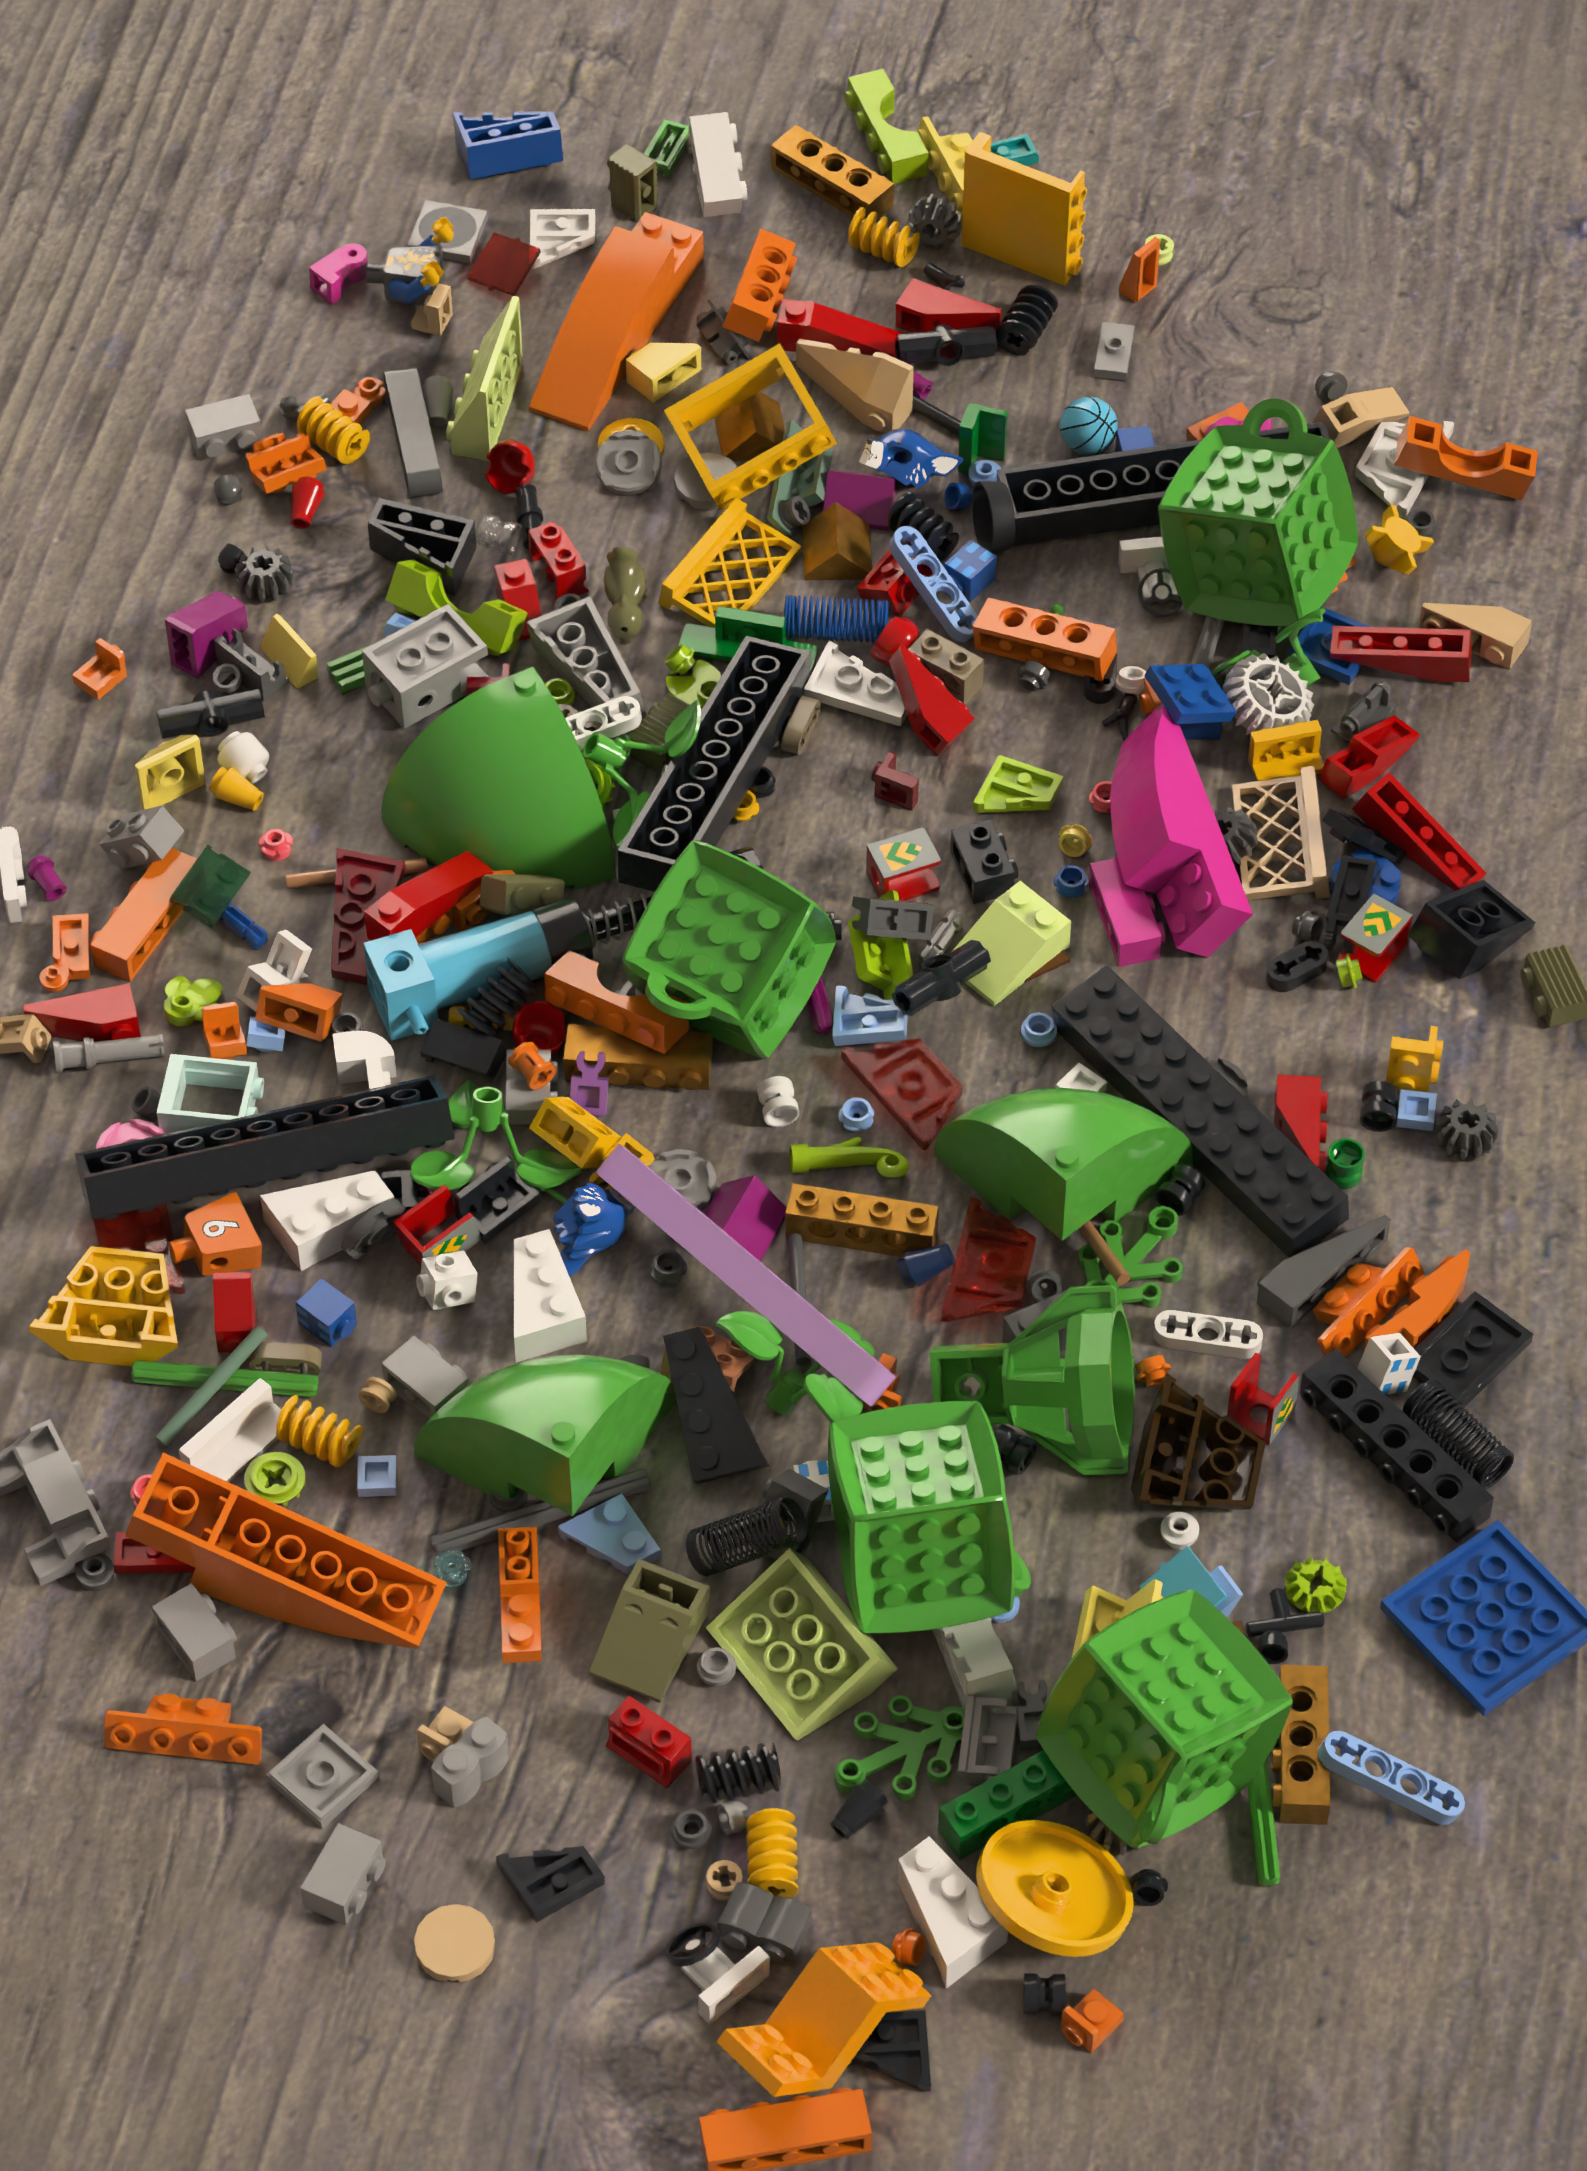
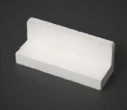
M259 1378L179 1449L180 1460L230 1483L254 1459L259 1457L278 1440L276 1426L282 1409L273 1403L271 1386Z

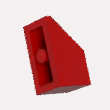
M522 559L494 565L497 598L528 612L519 641L530 639L527 622L542 616L536 584L528 560Z
M251 1272L213 1273L214 1325L218 1352H228L231 1354L257 1326V1311Z

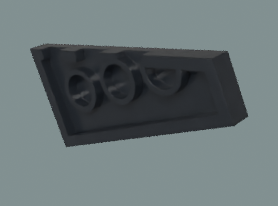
M695 1327L663 1335L693 1482L699 1484L769 1467L765 1455L755 1439L756 1437L723 1374V1370L702 1328Z

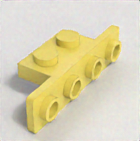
M922 117L917 132L928 151V168L933 171L938 180L940 190L945 193L949 202H957V210L963 212L964 153L972 143V139L969 133L939 136L929 117Z

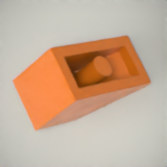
M311 983L262 986L259 992L255 1021L322 1042L332 1030L333 1019L340 1014L343 994Z

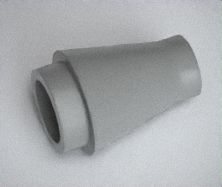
M431 376L425 379L424 385L421 387L430 426L443 427L447 424V416L454 388L448 378L444 376Z

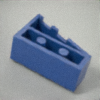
M453 112L456 146L470 179L487 178L495 174L518 172L521 169L548 166L552 163L563 161L561 129L553 112H513L512 117H493V112H483L482 117L463 118V112Z

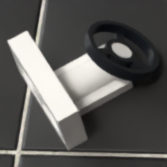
M1162 537L1120 541L1119 570L1120 573L1137 572L1140 583L1138 597L1142 607L1155 616H1168L1178 611L1183 603L1180 597H1178L1168 567ZM1171 600L1179 603L1176 608L1169 612H1157L1148 607L1154 601L1165 603Z
M698 1923L678 1932L668 1942L665 1954L672 1965L681 1967V1970L703 1991L698 1996L699 2015L710 2025L770 1975V1956L758 1946L735 1965L717 1947L720 1942V1934L716 1927L710 1923ZM706 1932L713 1933V1937L708 1944H706ZM693 1934H696L695 1937L686 1941L683 1944L682 1948L674 1951L676 1946L681 1941H683L684 1939Z

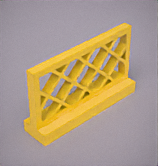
M735 498L662 583L658 604L668 610L674 605L706 626L715 628L713 611H717L718 606L751 611L800 553L802 546L747 513V504ZM747 525L758 532L759 538L743 540L741 531ZM768 546H781L789 552L785 556L771 557ZM762 547L765 558H747L745 548ZM739 549L741 560L724 561L723 552L725 550ZM767 566L769 575L766 578H752L750 568ZM744 568L746 579L729 581L727 570ZM709 571H721L723 581L706 583L704 574ZM749 588V599L734 600L732 589ZM709 591H726L728 601H710ZM702 592L704 603L692 604L684 599V597L688 593Z

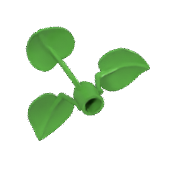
M1324 607L1314 610L1303 616L1300 620L1286 626L1274 639L1276 643H1279L1286 637H1289L1295 653L1282 661V664L1289 662L1291 670L1294 672L1299 671L1298 677L1301 680L1308 681L1306 687L1318 681L1320 676L1308 657L1304 655L1297 634L1300 629L1310 623L1323 622V614L1326 611ZM1246 650L1219 664L1211 674L1215 679L1219 673L1235 665L1238 661L1246 659V657L1252 654L1257 657L1262 654L1256 650Z
M695 700L674 719L665 733L666 743L663 745L632 742L631 738L626 734L610 739L598 732H594L587 739L583 748V756L602 766V770L613 777L612 783L614 784L617 781L630 795V800L622 806L614 821L613 838L617 848L622 844L650 797V793L646 791L638 795L637 791L620 776L631 748L660 753L668 752L672 758L682 756L693 744L699 730L701 717L700 701Z
M468 1079L449 1100L452 1125L459 1128H469L462 1153L456 1157L454 1154L446 1151L425 1152L413 1161L410 1178L431 1189H438L443 1185H446L449 1190L464 1186L474 1176V1168L464 1162L468 1157L476 1128L480 1131L490 1132L497 1129L499 1124L503 1127L514 1161L520 1164L517 1167L516 1173L524 1183L539 1188L555 1187L579 1175L582 1168L567 1157L549 1150L532 1149L527 1151L524 1157L521 1156L508 1124V1114H506V1107L502 1103V1092L493 1087L478 1088Z
M738 1311L723 1316L715 1324V1326L723 1329L740 1348L754 1358L768 1361L776 1357L774 1372L769 1378L774 1385L766 1395V1402L777 1413L783 1415L790 1414L800 1399L806 1394L810 1396L830 1423L861 1413L863 1408L861 1398L837 1378L828 1379L824 1374H814L821 1366L817 1361L814 1362L804 1375L794 1369L781 1373L784 1350L778 1345L782 1342L783 1335L767 1318L754 1312ZM829 1319L872 1357L874 1356L873 1346L870 1342L864 1340L858 1331L846 1323Z

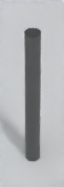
M794 1233L787 1237L791 1288L806 1300L802 1236ZM794 1342L796 1364L801 1366L808 1365L811 1362L810 1355Z

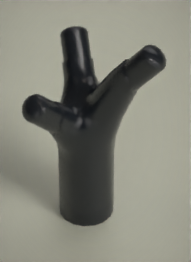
M928 263L924 268V274L937 281L942 289L950 291L951 285L965 286L962 274H949L933 263Z
M1125 693L1115 712L1102 721L1105 727L1118 721L1123 741L1129 736L1128 720L1137 701L1135 694Z

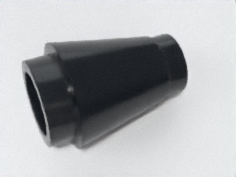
M864 1780L860 1785L855 1784L834 1817L835 1819L830 1823V1826L838 1835L848 1840L852 1835L884 1812L883 1806L888 1800L875 1785L867 1780Z

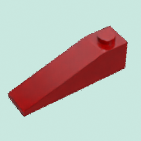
M782 299L777 320V345L780 343L784 351L796 352L797 341L804 339L832 344L837 350L847 352L849 348H856L864 355L873 356L875 352H879L896 358L894 340L897 334H905L808 301Z
M1333 626L1330 658L1431 681L1470 682L1472 658L1471 630Z
M1390 772L1371 787L1352 808L1367 825L1405 850L1408 858L1454 891L1479 882L1487 874Z
M466 851L393 888L364 911L367 938L372 941L409 929L412 930L416 938L481 884L483 875H492L493 869Z

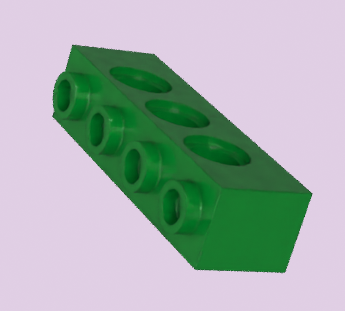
M1043 1750L940 1806L938 1831L957 1858L961 1860L985 1847L991 1836L1004 1826L1019 1821L1034 1820L1076 1797L1077 1794Z

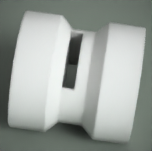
M784 1076L770 1077L758 1085L757 1094L760 1103L764 1105L762 1114L767 1125L782 1127L797 1120L800 1111L797 1101L793 1098L794 1088L789 1078Z

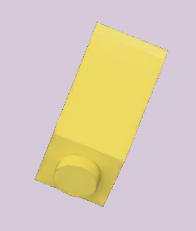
M649 343L640 350L634 351L626 359V382L652 403L701 371V347L696 343Z

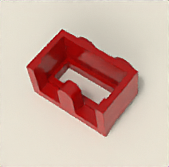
M555 521L528 530L530 559L534 562L544 558L548 564L546 578L550 582H555V599L558 600L561 596L569 593L579 596L589 592L584 583L586 581V564L562 526L558 527Z
M628 1696L608 1718L609 1737L605 1746L667 1789L692 1762L691 1737L631 1696Z

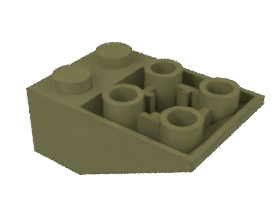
M638 1559L620 1592L590 1668L589 1675L660 1703L710 1611L709 1586Z

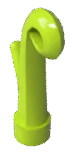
M860 1137L820 1147H808V1144L789 1145L791 1174L809 1173V1170L877 1165V1170L883 1177L899 1179L906 1175L910 1165L907 1159L899 1152L884 1148L859 1146L861 1144Z

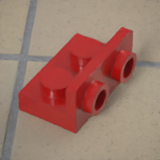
M890 549L856 588L861 599L887 600L893 614L896 616H901L919 595L915 586L891 554ZM917 565L918 572L925 577L933 576L932 570L927 565Z

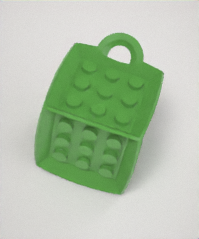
M1278 398L1266 399L1256 404L1246 415L1243 425H1221L1211 430L1181 464L1158 506L1160 530L1166 560L1176 590L1185 609L1221 620L1263 626H1288L1300 620L1306 614L1319 609L1341 580L1358 546L1357 520L1352 491L1334 441L1307 433V423L1301 410L1293 403ZM1279 417L1287 423L1289 436L1288 439L1260 437V428L1267 419Z
M693 840L675 861L653 894L631 936L622 961L629 981L638 991L644 995L646 994L648 1000L657 1009L677 1018L689 1019V1025L703 1033H713V1038L758 1058L767 1059L783 1040L810 998L833 951L836 936L832 922L826 912L804 894L742 858L699 840ZM667 993L689 1003L678 1002L669 997Z
M945 1401L902 1405L834 1421L829 1425L828 1473L831 1500L839 1535L844 1585L859 1630L863 1633H903L935 1630L980 1621L1010 1612L1013 1609L1014 1596H1020L1029 1588L1031 1577L1024 1561L1014 1550L999 1449L982 1404L978 1401Z
M1189 1589L1154 1601L1127 1614L1086 1641L1068 1663L1053 1687L1042 1712L1036 1738L1066 1782L1091 1811L1130 1847L1139 1848L1148 1844L1155 1845L1161 1839L1193 1825L1241 1792L1274 1748L1288 1718L1293 1699L1276 1673L1246 1636L1196 1590Z

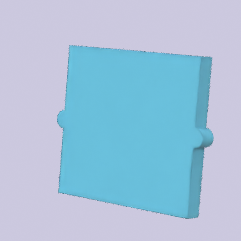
M1188 1546L1167 1563H1161L1159 1565L1160 1569L1139 1586L1141 1589L1150 1581L1156 1579L1162 1582L1161 1596L1163 1598L1194 1589L1215 1607L1228 1598Z

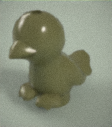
M619 546L607 553L606 557L610 566H607L605 569L603 582L608 600L613 605L608 612V626L616 637L629 644L642 627L643 615L638 606L643 605L647 597L644 593L646 580L644 569L641 564H637V551L630 549V547Z

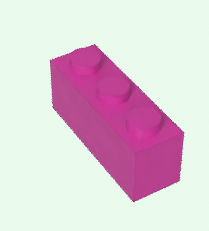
M1118 858L1090 863L1089 888L1118 966L1159 959L1161 943H1165L1166 938L1162 923H1156L1154 918L1155 905L1152 896L1146 895L1142 889L1125 885Z

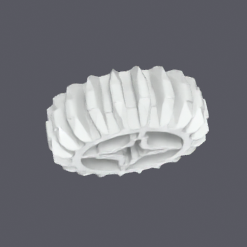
M1265 653L1258 657L1252 654L1235 664L1226 675L1222 690L1237 711L1234 716L1237 719L1235 726L1242 725L1245 727L1246 735L1251 732L1260 731L1265 728L1271 729L1292 725L1297 722H1308L1314 704L1311 702L1313 693L1306 689L1308 681L1301 680L1298 677L1299 671L1294 672L1291 670L1289 662L1285 664L1280 663L1277 655L1269 659Z

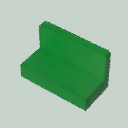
M973 403L968 404L959 427V457H962L963 461L958 466V472L968 474L970 466L976 462L978 456L1004 461L1006 456L1008 417L1006 411Z

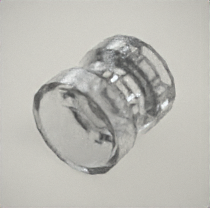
M487 513L483 517L477 531V544L486 548L493 546L500 553L512 555L519 544L522 527L519 523L510 520L503 522L499 516Z

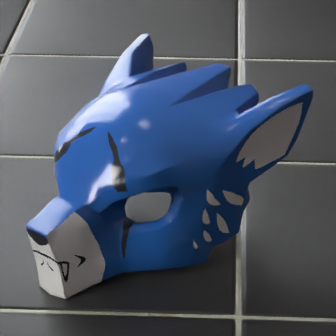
M894 429L884 433L880 440L867 439L859 462L892 476L906 486L911 484L920 488L924 483L929 482L930 477H946L962 463L963 458L950 453H944L942 449L913 430Z
M586 1183L585 1187L576 1189L574 1194L554 1215L553 1221L558 1224L554 1230L560 1234L558 1240L563 1245H566L561 1251L560 1256L569 1277L579 1271L589 1258L611 1248L622 1238L627 1217L634 1212L635 1206L617 1190H603L596 1184Z

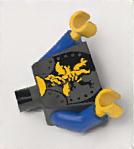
M442 217L432 226V230L436 235H429L419 246L390 249L385 264L367 265V283L384 284L385 299L388 301L424 306L427 296L433 294L438 283L442 284L444 262L443 247L440 243L445 244L453 239V225L446 217Z

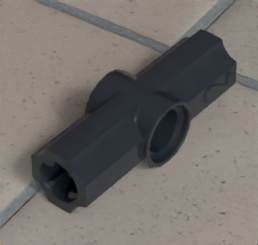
M941 324L929 332L897 334L894 340L896 359L905 363L938 361L943 366H951L965 358L994 356L995 352H997V340L993 326L953 329L949 325ZM950 343L946 347H942L944 344Z
M258 688L222 696L217 691L206 690L197 694L192 702L156 709L163 739L198 731L204 736H218L224 733L229 725L265 718L262 698Z
M970 940L949 954L936 955L926 959L921 965L922 971L895 987V992L892 993L894 1005L901 1010L903 1015L912 1016L935 1001H944L957 996L962 991L960 985L987 969L988 963L991 962L988 950L981 945L980 941Z

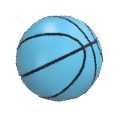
M1081 397L1072 401L1065 408L1060 419L1062 440L1069 449L1080 455H1096L1105 451L1114 442L1116 430H1118V422L1114 410L1108 403L1097 397Z

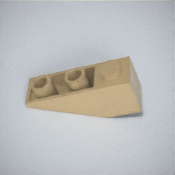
M1389 387L1347 394L1321 406L1313 423L1324 421L1330 439L1339 448L1376 431L1381 422H1396L1409 416L1410 412L1394 388Z
M1423 603L1419 621V628L1471 630L1472 653L1509 670L1529 643L1532 620L1503 607Z

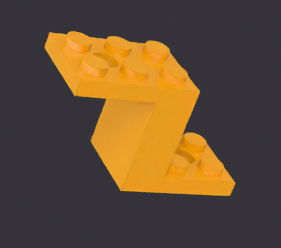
M881 1943L823 1947L817 1950L765 2024L725 2029L716 2042L773 2097L831 2089L886 2012L923 2008L932 1995L922 1987L923 1981L914 1972L903 1969L893 1960L895 1958L893 1952Z

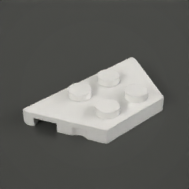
M1444 421L1443 432L1449 440L1454 430V422ZM1381 422L1356 466L1355 476L1387 505H1395L1398 514L1406 518L1429 475L1394 466L1397 441L1405 424Z

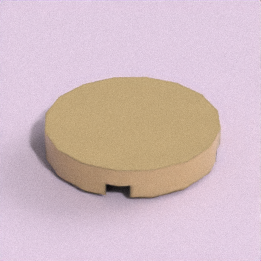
M459 1904L441 1906L427 1914L417 1927L414 1938L417 1961L425 1973L438 1981L458 1980V1983L469 1981L482 1974L492 1962L495 1948L493 1927L485 1915L473 1907Z

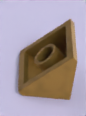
M762 392L754 394L715 417L721 454L733 462L751 460L783 440L785 428L780 403Z
M835 502L809 520L808 524L802 526L804 580L864 579L872 570L870 524L839 503Z

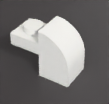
M288 930L277 932L266 962L247 967L236 997L256 1012L259 992L262 986L306 983L309 976L303 971L312 948Z
M368 1031L333 1034L339 1084L368 1081L369 1089L391 1085L390 1078L397 1077L395 1056L391 1045L383 1037Z

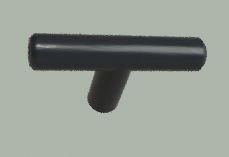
M1275 1588L1269 1593L1275 1618L1247 1622L1246 1633L1249 1637H1256L1269 1630H1277L1283 1633L1323 1627L1324 1616L1320 1611L1291 1615L1285 1591L1281 1588Z

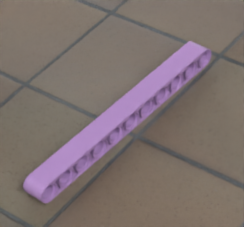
M618 1143L596 1170V1173L868 1405L872 1407L896 1378L880 1362L624 1146Z

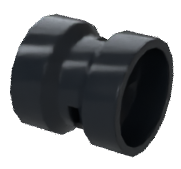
M1373 1081L1363 1087L1362 1102L1364 1106L1360 1112V1123L1363 1127L1371 1131L1383 1132L1392 1129L1396 1125L1397 1111L1395 1107L1398 1104L1399 1096L1397 1087L1385 1081Z
M1178 1164L1171 1171L1169 1181L1163 1182L1156 1190V1200L1160 1206L1172 1208L1178 1216H1182L1191 1207L1192 1198L1199 1197L1206 1187L1205 1180L1191 1166Z
M1001 1424L994 1432L1000 1459L1008 1465L1009 1470L1020 1475L1030 1465L1036 1453L1038 1442L1028 1436H1016L1013 1428L1006 1424Z
M1024 1973L1023 2013L1036 2015L1039 2011H1049L1052 2015H1062V2011L1065 2009L1066 1996L1065 1974H1052L1049 1978H1040L1036 1973ZM1045 1987H1048V2001H1045Z

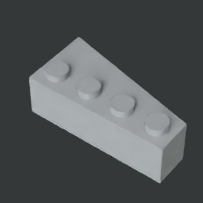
M590 596L527 622L533 648L591 707L622 696H629L638 701L642 719H645L646 713L641 692ZM626 711L622 712L624 716H628ZM607 717L608 723H612L610 717Z

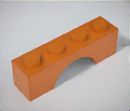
M1410 416L1397 441L1394 466L1522 500L1535 478L1538 451L1508 442L1495 449L1486 451L1467 450L1453 444L1446 438L1442 424Z
M569 950L544 973L546 1002L663 1054L689 1031V1019L677 1018L660 1011L648 1000L646 994L627 996L606 989L599 982V963ZM667 993L669 997L678 1002L689 1003Z

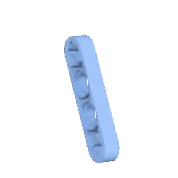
M910 526L898 528L889 542L891 554L947 634L957 642L964 643L970 641L973 638L972 626L978 615L922 535ZM902 540L904 543L909 541L911 547L908 544L902 545L900 541ZM917 565H927L932 570L933 576L925 577L918 572ZM943 591L951 597L952 603H941L937 599L936 592ZM958 622L961 623V624L966 623L969 627H968V628H967L966 626L960 627L957 623H958Z
M1333 1731L1329 1733L1318 1747L1319 1760L1327 1769L1437 1824H1451L1465 1807L1463 1795L1454 1786L1346 1732ZM1334 1746H1338L1341 1749V1757L1335 1754L1336 1748ZM1354 1755L1359 1756V1759L1356 1761V1763L1352 1764V1762L1356 1758L1354 1757ZM1372 1761L1379 1765L1382 1776L1375 1777L1369 1774L1365 1768V1762ZM1408 1779L1416 1785L1418 1793L1412 1795L1405 1792L1401 1787L1400 1780ZM1429 1791L1430 1794H1429L1428 1797H1427V1799H1429V1800L1426 1801V1800H1424L1423 1798H1424V1796L1427 1794V1792ZM1440 1799H1443L1447 1802L1446 1807L1449 1810H1445L1442 1807L1443 1802Z

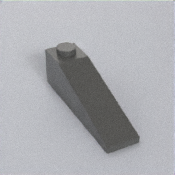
M1386 1215L1381 1216L1285 1259L1273 1270L1271 1268L1266 1270L1257 1282V1304L1289 1329H1292L1347 1274L1350 1268L1357 1262L1363 1263L1388 1240L1391 1219Z

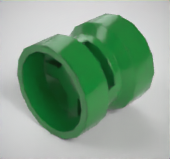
M1349 1138L1338 1139L1330 1145L1325 1174L1340 1189H1350L1360 1182L1365 1158L1362 1145L1356 1140Z

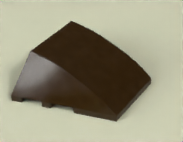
M1166 1373L1143 1428L1131 1484V1491L1136 1502L1143 1504L1250 1510L1254 1504L1266 1442L1229 1416L1221 1417L1204 1405L1205 1399L1198 1394L1194 1397L1174 1384L1176 1379Z

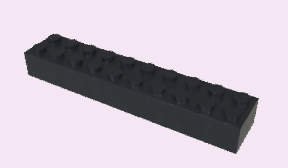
M1324 421L1307 424V433L1330 439ZM1289 428L1262 430L1259 436L1270 439H1288ZM1201 440L997 470V482H1004L1013 503L1015 515V540L1013 546L1160 524L1158 506L1181 464Z
M745 636L701 710L700 726L693 744L682 756L672 758L618 849L619 883L655 892L670 868L691 841L699 840L716 847L792 716L800 698L804 695V688L810 678L811 651Z
M1105 965L1051 1006L1053 1022L1057 1026V1032L1126 1100L1152 1111L1182 1131L1192 1145L1193 1165L1289 1258L1312 1248L1349 1219L1348 1196L1109 966Z
M435 1075L75 1153L83 1196L92 1219L111 1220L119 1217L123 1212L132 1210L147 1212L163 1203L183 1204L190 1202L195 1196L204 1194L219 1196L228 1193L231 1188L245 1186L246 1188L260 1187L267 1180L277 1178L292 1180L300 1177L304 1172L313 1170L328 1172L336 1169L340 1164L349 1162L364 1164L372 1161L376 1156L385 1154L400 1156L408 1153L412 1148L421 1146L436 1148L444 1145L448 1140L455 1139L448 1098Z

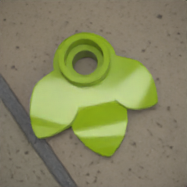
M699 659L694 665L692 676H666V686L671 695L690 705L695 700L700 701V708L702 709L720 680L721 673L710 663Z
M177 976L171 979L164 989L167 999L163 1004V1012L166 1015L167 1021L175 1026H188L194 1022V1019L202 1021V1007L218 1004L216 1002L222 994V984L208 978L197 979L193 983L184 976Z

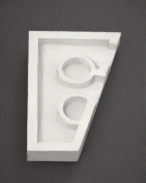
M830 640L828 641L804 688V696L820 700L821 703L901 727L907 712L896 682L882 673L875 674L863 666L862 660L854 655L848 657L839 651L837 644Z

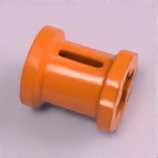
M524 1042L513 1050L508 1063L513 1069L520 1070L527 1078L526 1084L532 1090L541 1089L552 1080L556 1073V1068L551 1062L544 1061L537 1053L538 1047L533 1042Z

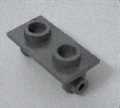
M709 299L707 302L712 309L708 312H702L697 316L698 329L704 334L709 343L712 342L711 346L722 362L733 364L743 352L748 359H751V356L744 348L749 344L747 339L743 335L722 327L727 312L723 306L717 310Z
M1385 681L1374 683L1330 731L1350 742L1352 736L1384 721L1398 707V703L1390 699V685Z

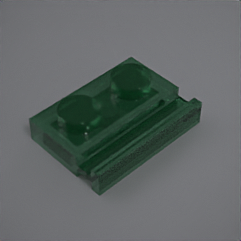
M207 845L172 893L169 901L181 905L183 911L213 929L248 880L251 872L224 854H217L211 850L212 847L210 845Z

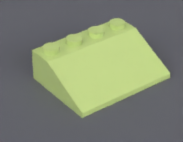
M512 296L483 337L480 349L473 352L471 361L472 371L471 374L466 373L463 382V397L457 398L454 421H449L447 426L446 440L451 441L452 455L489 461L486 456L497 444L523 369L519 297Z
M791 1548L781 1555L706 1626V1629L722 1649H725L733 1656L738 1669L797 1741L871 1695L898 1669L869 1633H863L859 1630L851 1610L810 1560Z

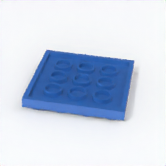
M1499 1520L1381 1600L1380 1609L1483 1717L1587 1644V1610Z

